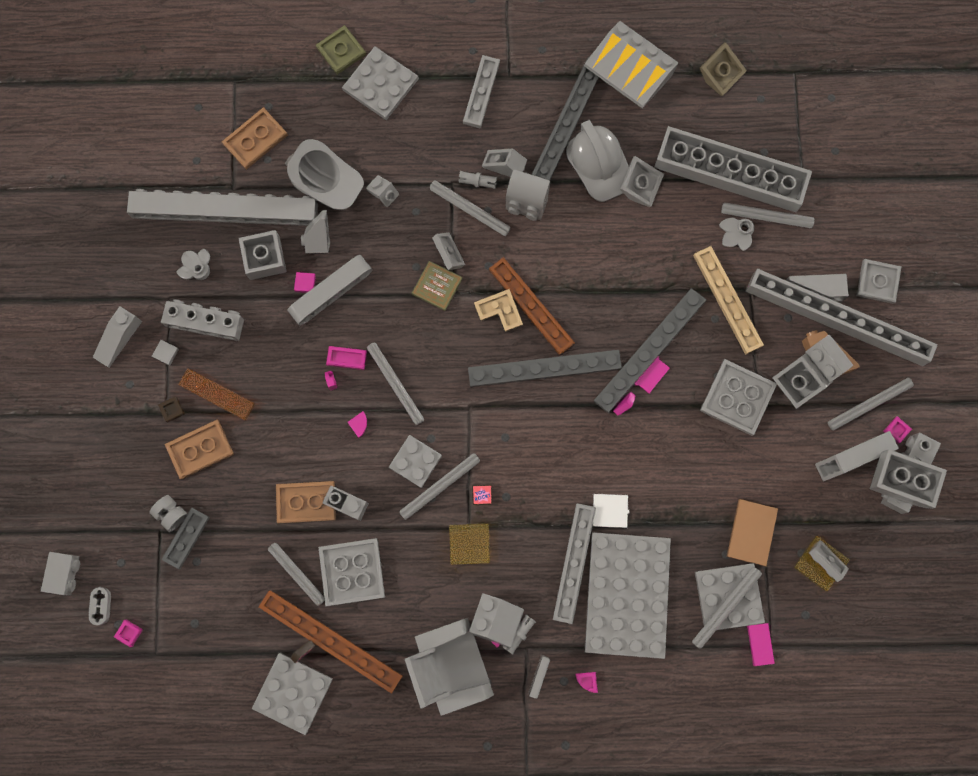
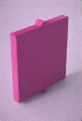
M658 357L635 383V386H640L647 393H650L670 368L660 361Z

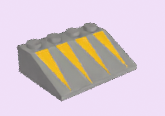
M619 21L589 57L584 67L643 109L672 77L678 62Z

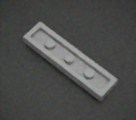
M482 55L463 124L481 129L500 59Z

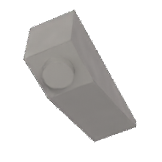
M846 274L789 276L786 279L788 282L838 303H842L849 296Z
M119 306L108 322L93 358L110 368L142 321Z

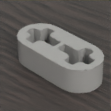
M99 587L91 592L89 621L93 625H104L109 620L111 593L107 588ZM100 593L105 594V598L101 599V603L100 599L97 598V594ZM99 608L100 614H103V618L100 620L95 618V614H99Z

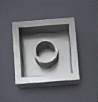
M276 230L239 238L245 274L250 280L287 272L280 236Z
M807 353L773 377L774 381L796 409L833 382L829 383Z

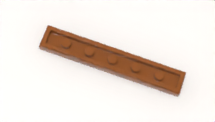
M504 257L489 268V271L505 290L510 289L513 300L559 355L575 344Z

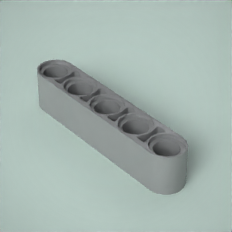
M361 255L355 256L294 302L287 311L298 325L305 324L366 278L372 272V268Z

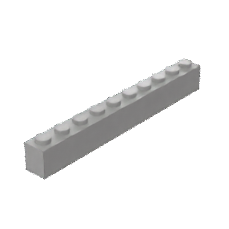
M136 189V191H129L127 213L133 219L308 226L317 217L318 203L311 196L295 198L291 195L276 197L275 195L267 194L264 197L256 194L240 196L236 193L221 195L217 192L202 194L197 191L191 193H184L182 191L166 193L162 190L147 192L143 189Z
M760 269L753 273L745 291L920 366H924L932 361L938 345Z

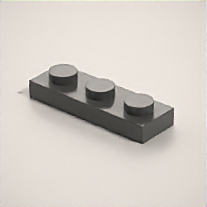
M191 508L161 560L177 569H181L210 517Z

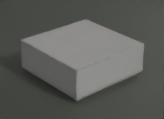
M160 340L152 357L170 366L179 349Z

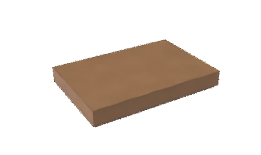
M263 107L225 138L222 144L247 170L287 137L288 134Z
M218 419L165 444L179 479H184L234 455Z
M335 481L276 484L277 523L336 521V510L323 504L330 486L335 487Z
M739 499L726 557L766 566L778 509Z

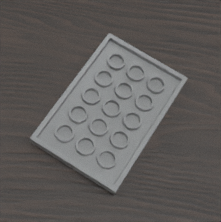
M592 533L585 653L665 659L671 538Z

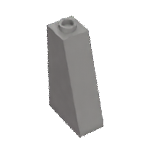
M888 431L822 460L815 465L822 480L826 481L879 458L883 451L888 449L895 451L899 448L895 438Z

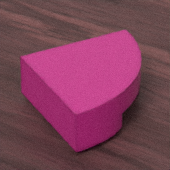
M333 371L325 372L328 388L330 390L337 389Z
M632 392L628 393L617 404L613 412L618 416L630 409L635 400V395Z
M364 411L348 421V424L358 438L362 437L367 427V417Z
M596 672L575 674L578 683L585 690L598 693Z

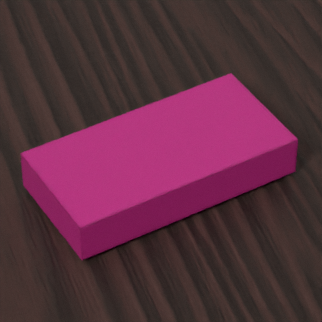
M329 346L326 365L365 370L367 350Z
M768 623L748 625L753 666L775 664Z

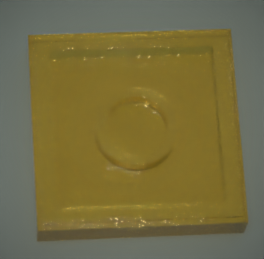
M488 524L449 525L451 565L490 563Z
M815 536L793 568L824 591H828L835 582V579L830 577L826 570L814 561L809 554L814 544L821 540L845 565H847L850 559L820 537Z

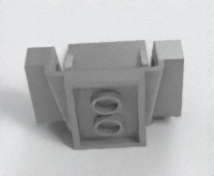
M468 618L415 636L419 653L405 658V662L420 708L436 702L442 716L486 700L494 695L475 637L469 632L471 626Z

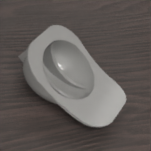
M590 120L581 123V132L571 139L567 145L566 152L569 162L579 175L588 193L595 200L604 202L624 194L620 189L629 166L616 136L605 127L593 126Z
M309 139L303 141L294 154L290 155L285 162L288 176L292 184L299 191L336 210L349 208L364 185L363 178L358 171L345 163L318 140Z

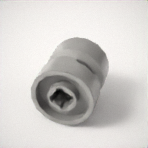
M169 495L158 500L150 510V514L156 520H161V525L168 532H172L179 527L188 515L180 506L176 507V502Z

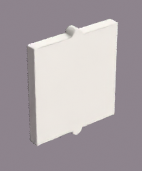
M594 494L593 507H596L593 526L627 528V514L629 513L628 495Z

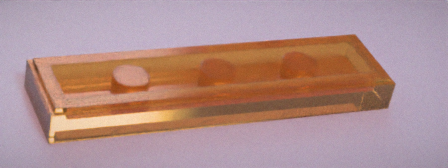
M189 368L178 384L245 421L255 405L253 402Z

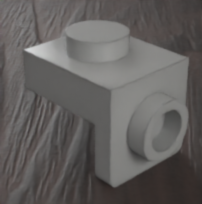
M379 175L366 187L367 191L380 199L386 207L399 196L392 183Z

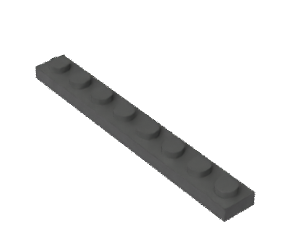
M584 66L532 173L534 176L551 180L599 79L597 75Z
M691 288L595 398L594 402L609 414L705 304L706 299Z
M619 350L468 367L470 387L614 371L621 370L622 367Z

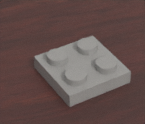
M409 435L389 468L422 488L442 455Z

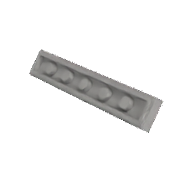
M576 504L553 620L573 624L596 507Z

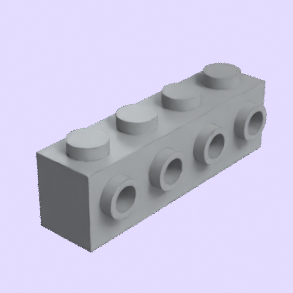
M173 300V302L166 301L161 323L169 328L239 341L244 319L236 311L228 310L227 313L222 312L221 309L216 307L206 309L200 304L192 303L191 305H186L183 301Z
M919 432L907 439L905 444L907 448L905 453L903 452L902 454L932 464L941 443ZM884 494L881 495L883 497L881 504L901 514L909 513L912 504Z

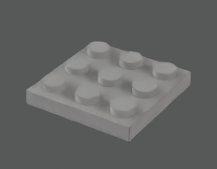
M374 47L343 85L342 89L387 120L418 81L419 77L383 51Z
M724 359L700 411L753 436L777 383Z
M377 538L318 547L325 606L385 598Z
M754 563L695 572L704 626L748 572L755 567ZM758 581L755 582L717 630L765 623Z
M279 653L252 709L306 735L333 678L299 661L294 663L291 657Z

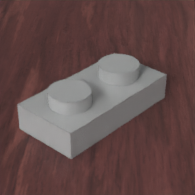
M449 232L436 234L432 237L448 270L460 269L465 265Z
M821 540L815 543L809 552L814 561L819 563L830 577H833L837 582L844 578L849 568Z

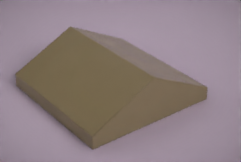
M723 43L700 67L705 82L721 96L747 71L727 43Z

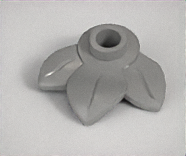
M727 218L719 224L720 228L726 232L722 239L723 246L734 247L738 245L742 251L750 247L752 243L751 235L754 232L752 221L749 219L737 220L735 218ZM741 227H747V231H743Z
M202 249L198 254L193 251L183 253L181 257L183 266L177 270V274L186 280L191 278L206 279L210 274L208 265L210 254L208 251Z

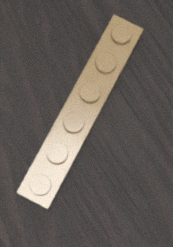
M710 246L695 253L693 256L745 355L763 347V342L713 248Z

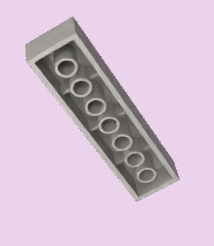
M669 126L654 167L793 212H797L802 206L812 174L810 170Z

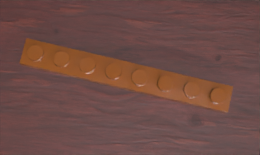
M269 590L259 605L260 609L308 640H311L314 644L391 694L403 677L402 674L273 591Z

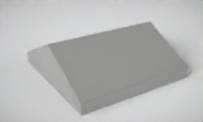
M634 156L620 190L630 200L651 207L664 174Z

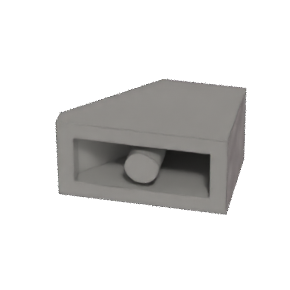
M513 148L488 150L482 167L511 177L513 169L521 172L524 171L527 159Z
M323 210L306 227L304 235H301V244L305 246V253H328L330 238L327 210Z

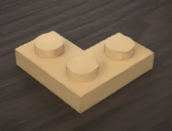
M510 289L474 302L481 321L499 314L505 332L523 325Z

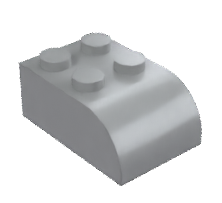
M513 169L506 193V210L514 215H525L526 218L533 221L541 220L548 201L550 181Z
M888 449L881 452L870 490L915 506L933 509L936 508L947 470Z

